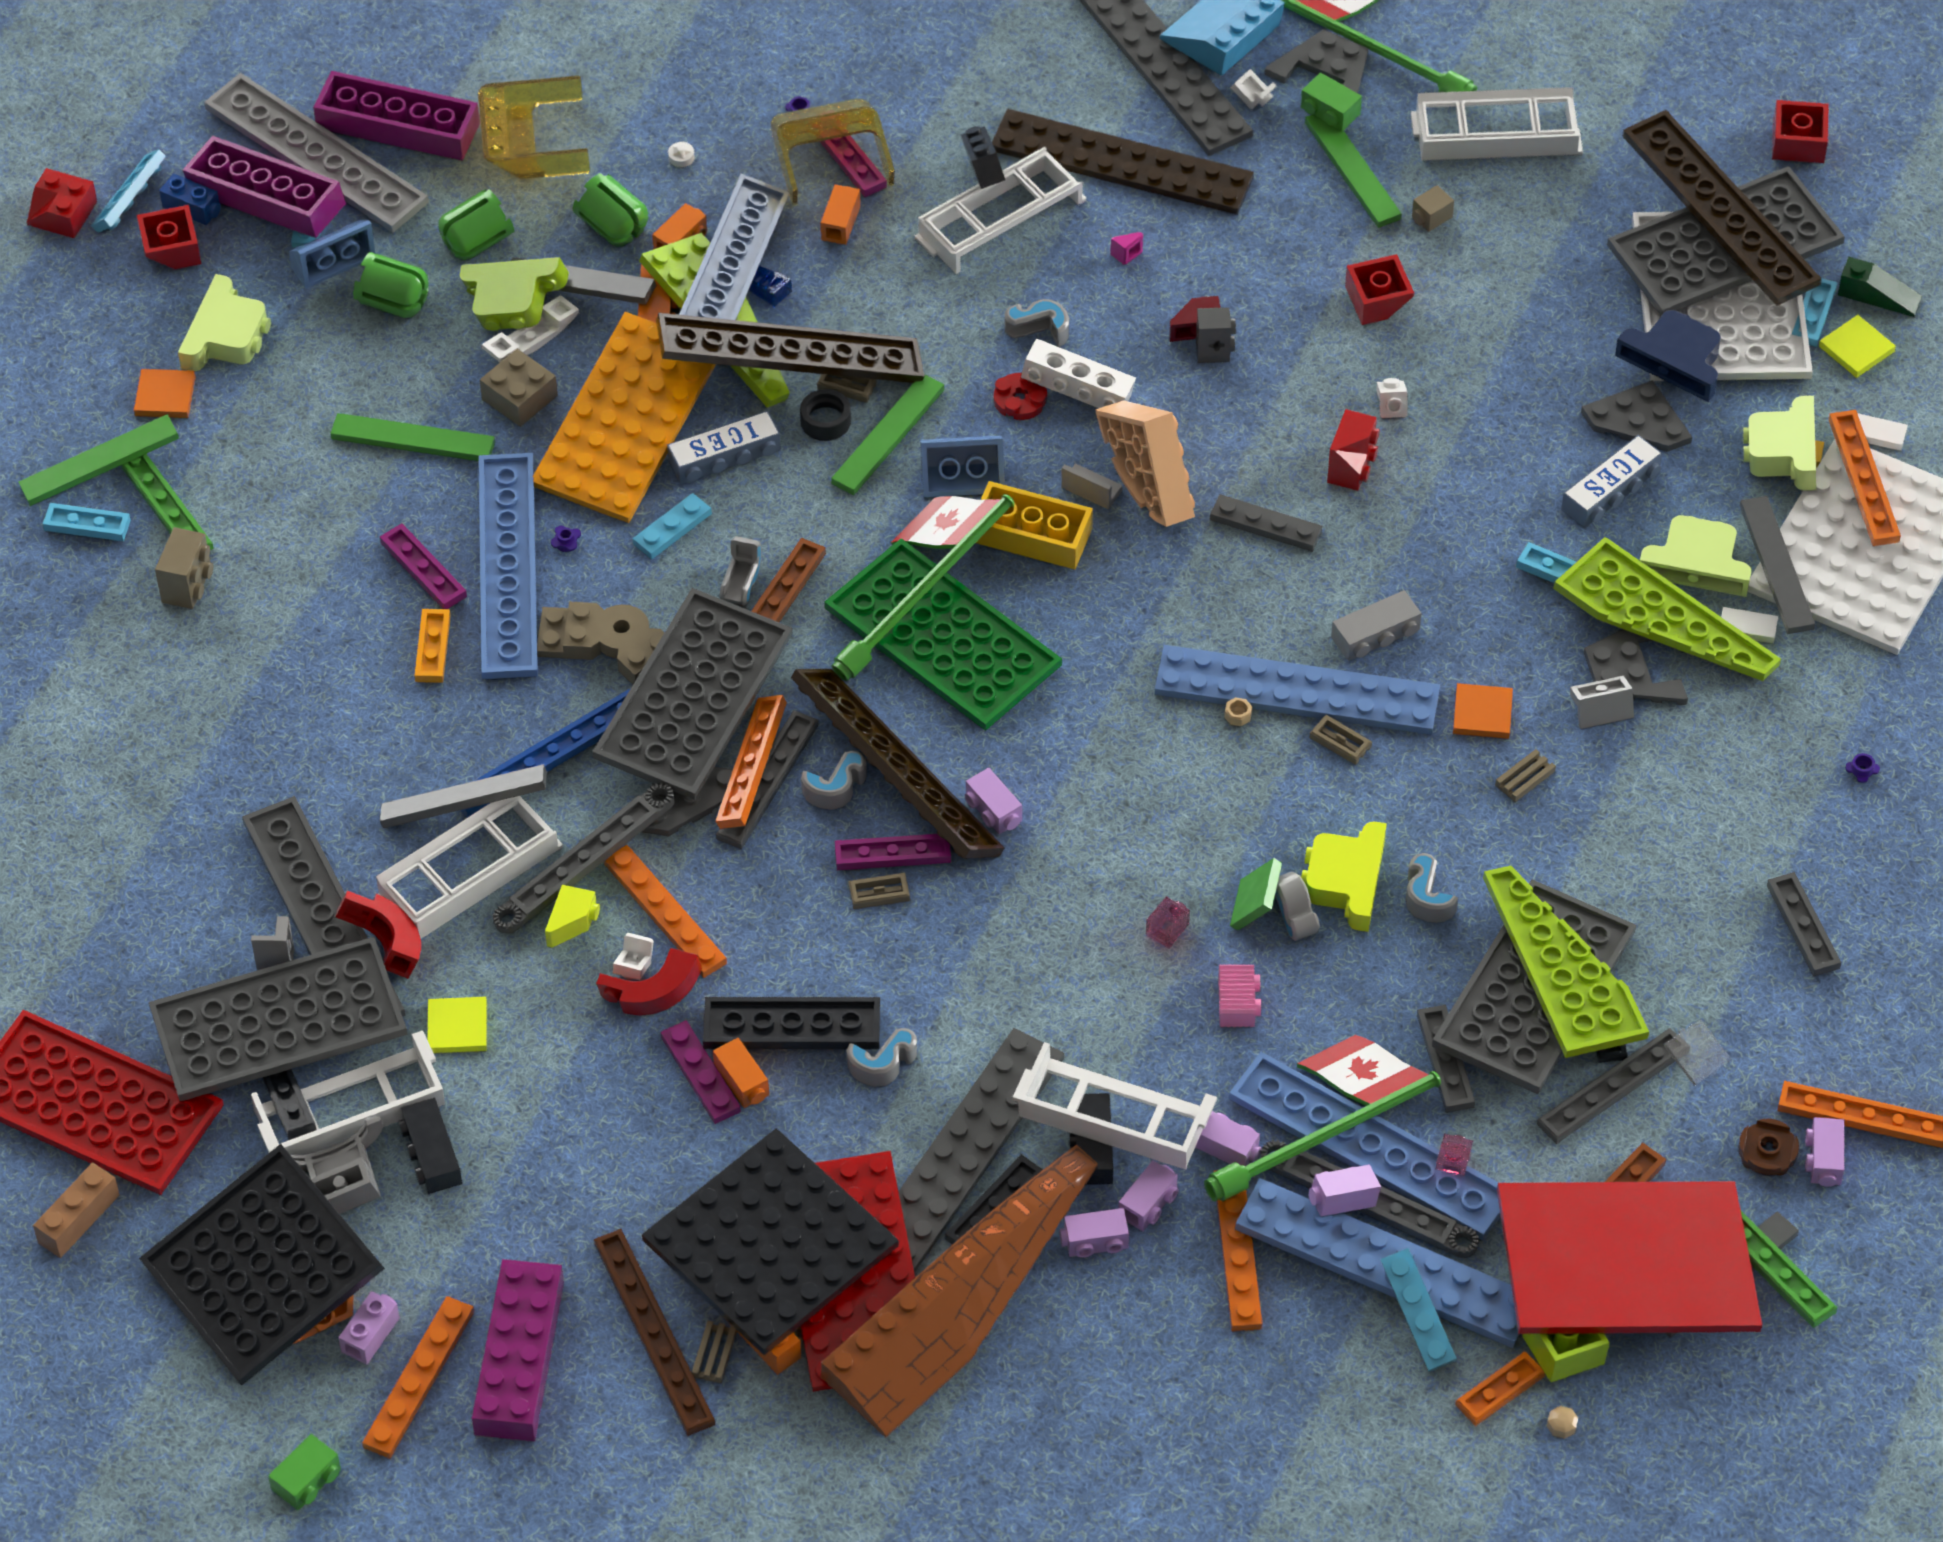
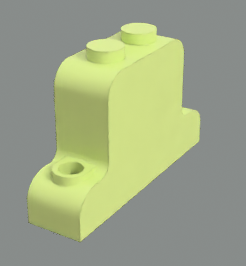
M215 274L178 351L181 369L198 371L211 358L236 364L249 363L254 354L260 352L262 337L264 333L267 334L271 327V319L267 318L264 303L259 300L238 296V291L233 289L232 280L229 277Z
M1799 396L1795 398L1792 402V407H1789V411L1753 413L1749 417V427H1743L1744 444H1749V446H1744V462H1749L1751 474L1758 477L1791 476V480H1794V485L1798 489L1816 490L1814 396Z
M1679 515L1671 521L1666 545H1649L1644 547L1641 552L1640 561L1671 583L1747 597L1751 568L1748 564L1732 558L1737 532L1730 524Z

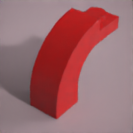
M347 890L335 917L373 933L384 947L385 956L383 963L386 971L409 979L421 953V939L414 922L398 905L379 894H375L373 900Z
M670 948L662 968L649 979L628 981L600 973L596 984L600 995L605 1000L613 1003L619 1001L623 1013L638 1016L651 1015L667 1010L680 1002L695 985L702 966L698 955Z

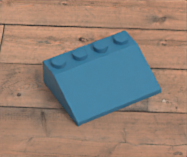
M1201 0L1166 29L1159 39L1222 76L1280 25L1285 2L1281 0Z

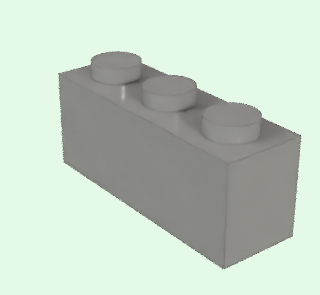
M1403 590L1332 621L1331 638L1348 661L1356 657L1362 658L1374 649L1387 647L1399 638L1414 635L1420 630L1422 613L1406 591Z

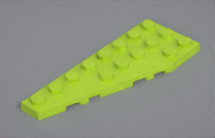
M702 233L642 253L639 262L678 307L682 309L710 242ZM745 298L736 320L757 322L749 302ZM731 366L767 408L788 399L790 392L780 370Z
M1606 537L1598 542L1554 583V590L1600 621L1755 679L1764 681L1780 665L1781 658Z
M1511 865L1484 871L1483 880L1565 1058L1648 1039L1649 1030L1628 986L1622 980L1618 981L1610 973L1611 968L1605 962L1601 963L1591 953V948L1563 919L1559 920L1553 914L1552 907L1546 901L1542 902L1533 893V887Z

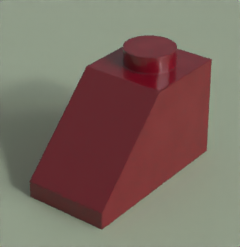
M1203 296L1192 298L1170 320V342L1196 339L1197 309L1221 308L1219 297Z

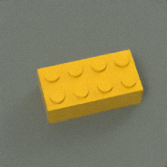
M988 481L981 500L1002 499L1001 496L1006 494L1012 497L1015 505L1013 508L1010 507L976 543L1076 570L1093 529V508Z

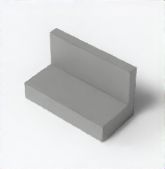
M1076 463L1073 467L1065 464L1062 467L1061 488L1108 510L1122 492L1121 484Z
M1624 676L1570 687V696L1578 707L1580 729L1634 718L1633 688Z
M277 916L275 936H251L257 970L294 960L295 947L289 917Z

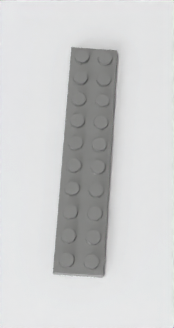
M239 73L204 102L206 110L283 161L339 181L345 202L392 233L429 203L426 194L242 73Z

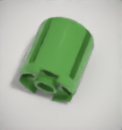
M599 173L592 177L584 185L587 190L582 195L580 201L574 200L573 213L613 246L621 247L633 241L631 235L637 238L644 231L648 221L649 213L646 205L609 174L603 176Z
M486 189L482 190L443 214L438 220L439 233L444 244L458 259L471 260L515 232L511 219L506 220L505 214L499 206L501 202L490 189L487 191Z
M369 252L361 263L362 266H365V269L361 275L360 282L356 280L354 282L353 298L358 300L360 304L402 318L414 317L427 299L429 286L427 273L420 267L380 254Z

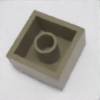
M519 349L513 351L479 379L482 400L520 427L558 396L556 375Z
M173 528L155 568L162 603L193 609L196 601L202 599L206 578H211L214 567L213 563L210 562V546L207 545L204 533Z

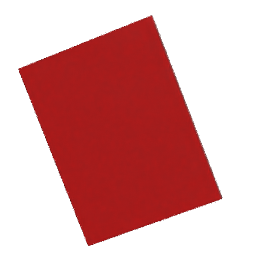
M1735 1181L1498 1183L1497 1195L1519 1334L1761 1332L1762 1321Z

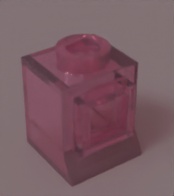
M1165 897L1146 920V936L1170 949L1175 940L1189 925L1190 910L1183 903ZM1167 920L1173 923L1167 930L1161 928Z

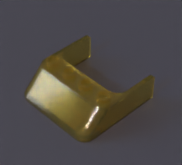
M581 76L498 82L483 85L478 91L483 156L485 160L520 179L589 173L590 165L587 148L536 153L532 116L535 107L541 104L582 100Z
M861 98L780 113L772 118L771 132L788 192H790L789 197L792 205H797L798 188L789 159L790 150L798 145L864 132L873 133L888 186L894 185L895 170L877 111L868 101Z

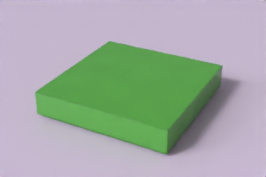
M1273 858L1240 880L1230 927L1240 930L1272 910L1282 862Z

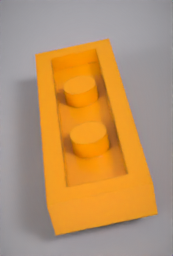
M422 609L414 675L415 682L443 683L451 617L450 609Z

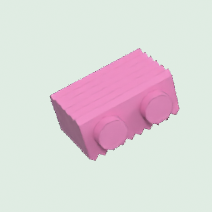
M1219 965L1220 1027H1254L1255 1017L1261 1016V999H1255V992H1260V975H1254V965Z

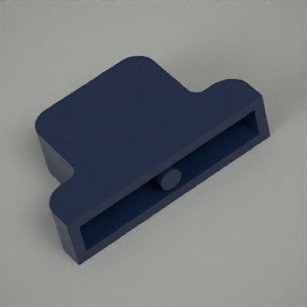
M1669 310L1663 313L1649 332L1645 333L1633 328L1624 330L1617 338L1615 356L1709 402L1716 390L1718 372L1711 365L1718 357L1721 336L1712 327L1706 326L1686 314Z

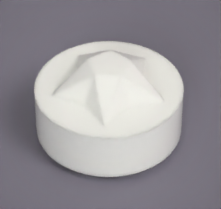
M686 142L674 143L668 149L669 162L676 167L689 166L694 161L693 147Z

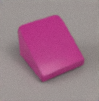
M1141 232L1116 236L1111 239L1110 254L1124 265L1143 252V234Z

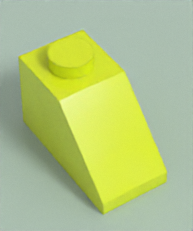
M566 885L561 886L545 929L547 947L553 948L589 930L592 920H597L600 911V904H596L594 891Z

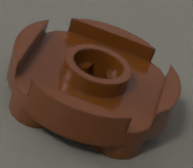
M1768 1118L1757 1120L1756 1124L1750 1127L1748 1125L1741 1133L1738 1145L1741 1162L1744 1167L1762 1175H1785L1797 1160L1799 1140L1797 1136L1794 1137L1790 1132V1127L1779 1120ZM1766 1143H1772V1148L1776 1150L1766 1151L1761 1146H1766Z

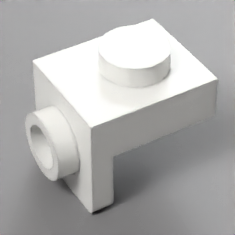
M1249 69L1230 88L1252 110L1258 104L1263 107L1273 97L1270 92L1276 85L1272 83L1267 87Z
M1387 378L1384 382H1377L1381 418L1406 417L1407 389L1404 381L1396 378Z
M627 933L624 937L623 950L613 963L612 973L621 975L626 979L640 980L651 964L653 939Z

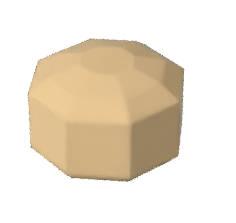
M1234 698L1226 703L1224 718L1230 725L1243 726L1250 722L1252 705L1246 699Z
M1559 1406L1550 1411L1547 1428L1553 1436L1565 1439L1575 1434L1578 1417L1573 1409Z

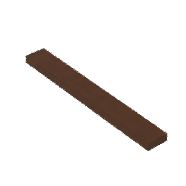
M622 1229L593 1239L602 1262L686 1435L690 1436L715 1426V1419Z

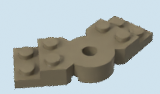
M569 601L568 608L542 607L537 653L538 657L593 660L602 652L609 657L616 658L618 671L629 682L634 684L665 632L661 629L649 628V621L644 612L631 605H614L604 610L597 603Z

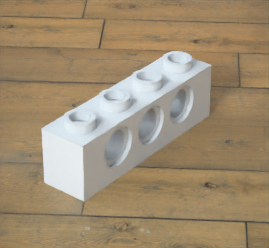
M1039 339L1035 340L1029 351L1021 374L1023 379L1097 408L1120 401L1128 402L1136 380L1133 376Z

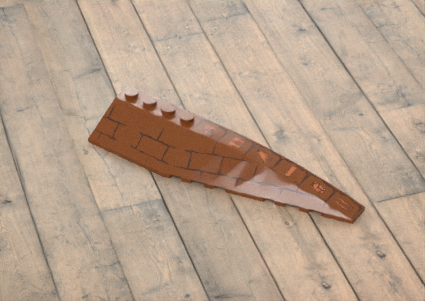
M1075 1145L1038 1173L950 1246L821 1362V1378L887 1438L973 1359L978 1351V1347L992 1330L993 1324L1005 1310L1008 1301L1014 1292L1018 1290L1040 1256L1043 1247L1055 1233L1056 1227L1062 1218L1066 1216L1071 1204L1079 1196L1098 1167V1163L1079 1146Z

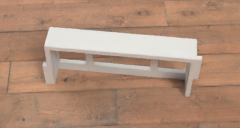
M1573 87L1418 93L1416 111L1411 112L1413 136L1419 137L1422 160L1583 154L1580 130L1577 127ZM1566 102L1565 110L1568 129L1541 130L1537 103ZM1527 103L1529 105L1532 131L1468 133L1465 106ZM1456 106L1460 134L1429 135L1426 107Z
M1043 147L1002 170L1005 181L983 189L977 184L918 217L919 233L914 237L932 257L938 255L958 274L961 272L960 257L1067 196L1077 205L1085 202L1087 198L1083 195V182H1077L1046 151V147ZM1042 171L1059 186L1047 194H1044L1030 180V178ZM1019 184H1022L1036 198V200L988 227H985L971 213V211ZM963 217L977 233L953 245L939 229Z
M521 796L492 802L377 875L378 894L398 905L411 918L418 929L420 939H422L561 849L563 844L557 839V832L553 831ZM511 808L537 834L519 847H516L493 822L494 819ZM484 826L508 854L459 886L451 889L427 862ZM419 868L443 896L416 912L392 885Z
M423 1030L412 1034L414 1046L412 1049L301 1089L317 1130L281 1143L288 1153L303 1155L337 1145L356 1134L368 1117H380L383 1127L403 1119L401 1107L432 1098L436 1099L438 1107L444 1105L443 1088L431 1064L436 1062V1058ZM418 1062L429 1089L397 1100L385 1073ZM377 1078L388 1104L319 1129L308 1102L369 1079ZM257 1092L251 1094L254 1112L260 1124H257L258 1129L270 1153L279 1143L267 1117L275 1115L277 1112L272 1101L261 1104Z
M1044 1042L1032 1070L1025 1069L1013 1095V1100L1019 1104L1020 1117L1186 1170L1203 1128L1205 1129L1215 1106L1217 1097L1205 1094L1200 1106L1051 1059L1050 1044ZM1047 1073L1079 1082L1067 1109L1035 1099ZM1088 1086L1156 1107L1145 1134L1078 1113L1077 1110ZM1166 1111L1194 1119L1183 1146L1155 1137Z

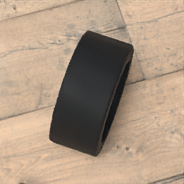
M820 389L804 397L800 404V424L804 433L820 441H831L844 435L851 425V406L847 397L832 389ZM830 407L838 410L841 416L835 421L818 422L813 420L810 414L816 409Z

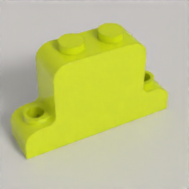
M1369 822L1364 825L1362 831H1359L1357 838L1321 833L1314 838L1313 846L1306 849L1305 864H1309L1308 870H1302L1301 878L1308 889L1311 904L1345 909L1344 918H1348V924L1354 930L1369 932L1387 823Z

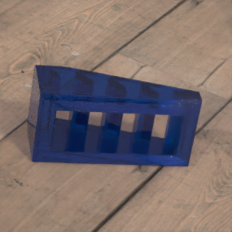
M759 265L749 291L775 307L792 292V280Z

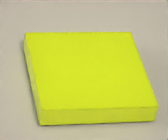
M1859 315L1850 319L1819 342V347L1856 378L1894 353L1896 348L1891 341Z
M487 998L428 999L427 1040L432 1052L487 1051Z

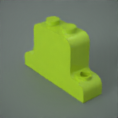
M560 257L461 265L460 278L466 286L467 292L474 295L472 311L482 327L490 331L513 328L522 329L538 324L541 319L546 293L562 289L567 284L569 275Z

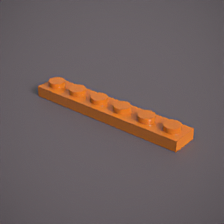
M1850 410L1830 413L1829 423L1872 546L1899 543L1901 534L1857 411Z
M783 695L757 698L715 820L720 829L746 825L787 704Z
M628 845L623 846L604 861V865L677 949L698 955L702 966L700 975L703 978L727 964L725 955Z
M1783 1082L1777 1109L1779 1112L1814 1119V1117L1844 1119V1126L1943 1148V1116L1793 1082Z
M1246 1190L1225 1201H1217L1232 1331L1262 1329L1252 1237L1235 1230L1236 1222L1248 1201Z
M446 1296L362 1442L364 1449L391 1459L474 1314V1306Z

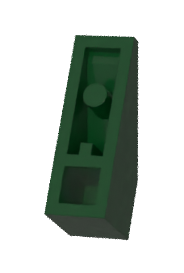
M1848 257L1841 274L1838 296L1915 317L1922 295L1876 264Z

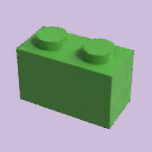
M1319 73L1302 89L1301 109L1340 131L1345 130L1361 114L1362 96L1322 73Z
M310 1434L268 1475L271 1490L296 1510H299L305 1504L312 1503L317 1497L318 1491L326 1483H331L336 1479L341 1469L339 1457L335 1451L313 1434Z

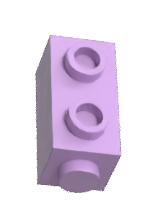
M990 768L966 780L965 800L972 809L976 808L981 813L984 823L989 828L993 827L998 834H1001L1007 829L1012 830L1020 824L1022 821V804Z
M1213 1111L1195 1148L1229 1164L1237 1162L1240 1166H1246L1250 1162L1258 1160L1262 1147L1259 1146L1260 1134L1247 1125H1240L1230 1120L1226 1115Z
M1814 1117L1812 1129H1806L1805 1146L1811 1147V1154H1806L1805 1171L1811 1172V1183L1820 1184L1825 1187L1841 1185L1844 1173V1119Z
M1152 1160L1119 1201V1209L1124 1208L1126 1222L1141 1231H1144L1149 1224L1154 1225L1161 1215L1163 1206L1166 1203H1172L1178 1194L1177 1174L1169 1166L1160 1165Z
M1370 1165L1350 1167L1331 1172L1327 1171L1315 1174L1312 1187L1309 1189V1199L1311 1204L1316 1206L1320 1216L1376 1207L1381 1185Z
M1124 1208L1064 1216V1228L1059 1229L1061 1246H1067L1069 1257L1078 1256L1084 1258L1091 1256L1093 1253L1100 1252L1118 1253L1123 1249H1128L1129 1231Z
M371 1291L339 1336L341 1352L367 1365L399 1320L397 1303L388 1295H379Z

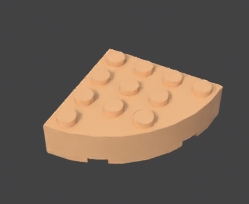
M1120 401L1096 409L1095 412L1105 444L1110 443L1115 457L1111 459L1123 484L1140 508L1147 507L1150 511L1149 517L1166 527L1194 518L1193 509L1195 502L1188 487L1189 474L1184 467L1182 459L1184 451L1178 440V422L1173 412L1127 401Z

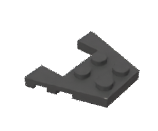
M1323 29L1266 66L1265 75L1286 83L1296 68L1300 67L1316 75L1322 73L1359 93L1369 48Z
M1622 629L1585 647L1584 656L1593 682L1624 676L1633 688V701H1635V698L1650 699L1654 703L1672 701L1676 702V705H1687L1688 697L1681 679L1652 683L1639 643L1654 640Z

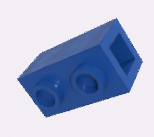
M173 173L159 190L163 208L170 209L189 205L192 220L207 226L211 219L216 218L220 212L221 205L218 191Z

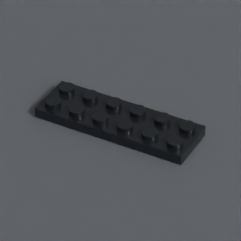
M705 997L703 1049H717L736 1038L741 1040L746 1049H848L850 1043L861 1049H879L880 997Z

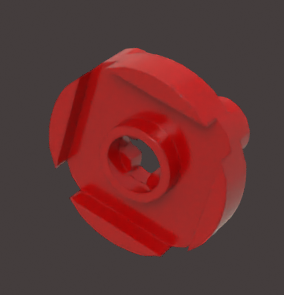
M1013 373L999 378L995 383L994 405L1002 415L1014 416L1016 420H1027L1036 417L1042 412L1043 407L1047 403L1046 387L1021 378L1022 373ZM1023 393L1025 394V399H1020V397L1014 396H1016V394Z

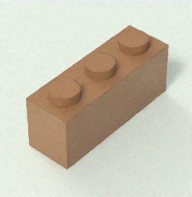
M92 1162L33 1225L38 1244L61 1258L120 1196L115 1177Z

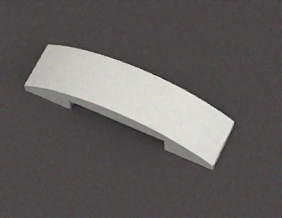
M560 295L543 306L541 319L538 324L533 327L518 329L508 336L501 332L483 343L482 349L499 362L503 361L516 349L529 355L560 334L578 315L579 309Z

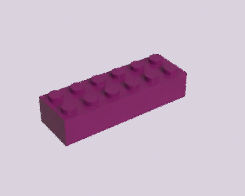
M336 71L330 72L313 106L315 122L330 132L463 161L480 125L478 102Z
M212 136L183 169L186 179L218 191L221 204L314 238L320 235L346 204L339 181Z
M502 1259L472 1414L474 1436L535 1442L564 1287L562 1265Z

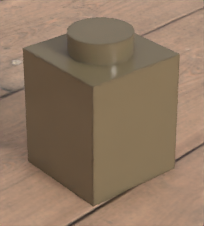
M1436 185L1413 199V220L1416 224L1422 225L1430 232L1453 218L1454 200Z

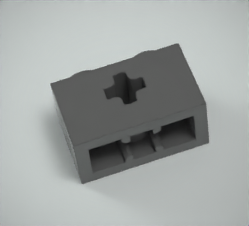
M1229 307L1197 309V363L1230 362V352H1235V337L1231 336V334H1236L1235 318H1230Z

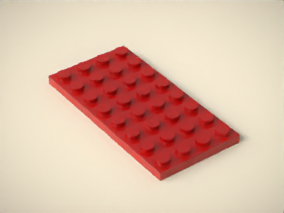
M24 1009L0 1040L1 1123L86 1162H93L100 1168L159 1195H162L224 1106L223 1099L210 1093L180 1102L172 1076Z
M891 1151L815 1163L899 1240V1246L800 1326L812 1392L833 1389L821 1378V1362L915 1279Z

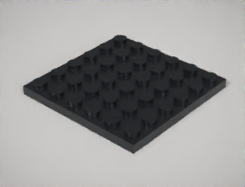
M777 1128L642 1234V1241L763 1355H766L899 1246V1240Z
M279 1144L139 1258L241 1386L385 1269L282 1144Z

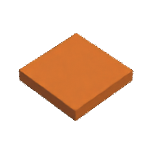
M141 369L134 406L135 416L162 417L168 414L170 418H189L196 377L195 371Z
M1457 683L1453 734L1509 739L1513 688Z

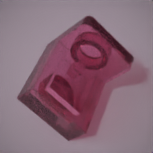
M1444 1134L1435 1169L1465 1176L1468 1161H1470L1473 1140L1459 1135Z

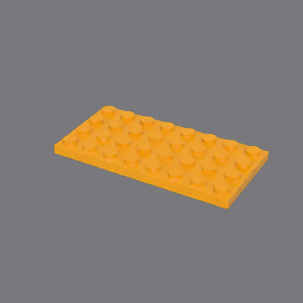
M624 312L532 476L534 488L629 523L668 454L667 444L675 441L716 364L662 359L657 323Z

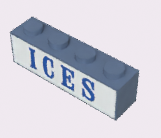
M768 411L667 444L668 462L680 484L694 482L709 474L720 473L727 468L739 464L744 465L751 460L770 456L781 450L780 433Z
M1637 435L1563 493L1561 510L1584 528L1592 522H1599L1605 512L1612 507H1618L1624 497L1629 493H1636L1642 486V483L1649 478H1655L1659 474L1662 453L1641 436Z

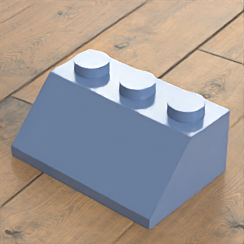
M359 220L289 251L291 268L305 289L361 265L369 252L375 253L371 222L369 220Z
M1001 435L920 440L924 497L983 494L988 481L1005 485L1003 438Z

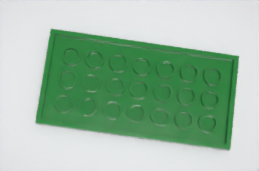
M901 538L824 601V608L865 639L936 564ZM947 572L875 645L878 650L985 731L1062 666L1061 657Z

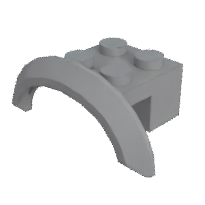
M378 1116L366 1118L363 1126L356 1134L335 1146L309 1154H290L304 1172H309L313 1183L339 1214L381 1197L366 1152V1148L382 1132L383 1124Z

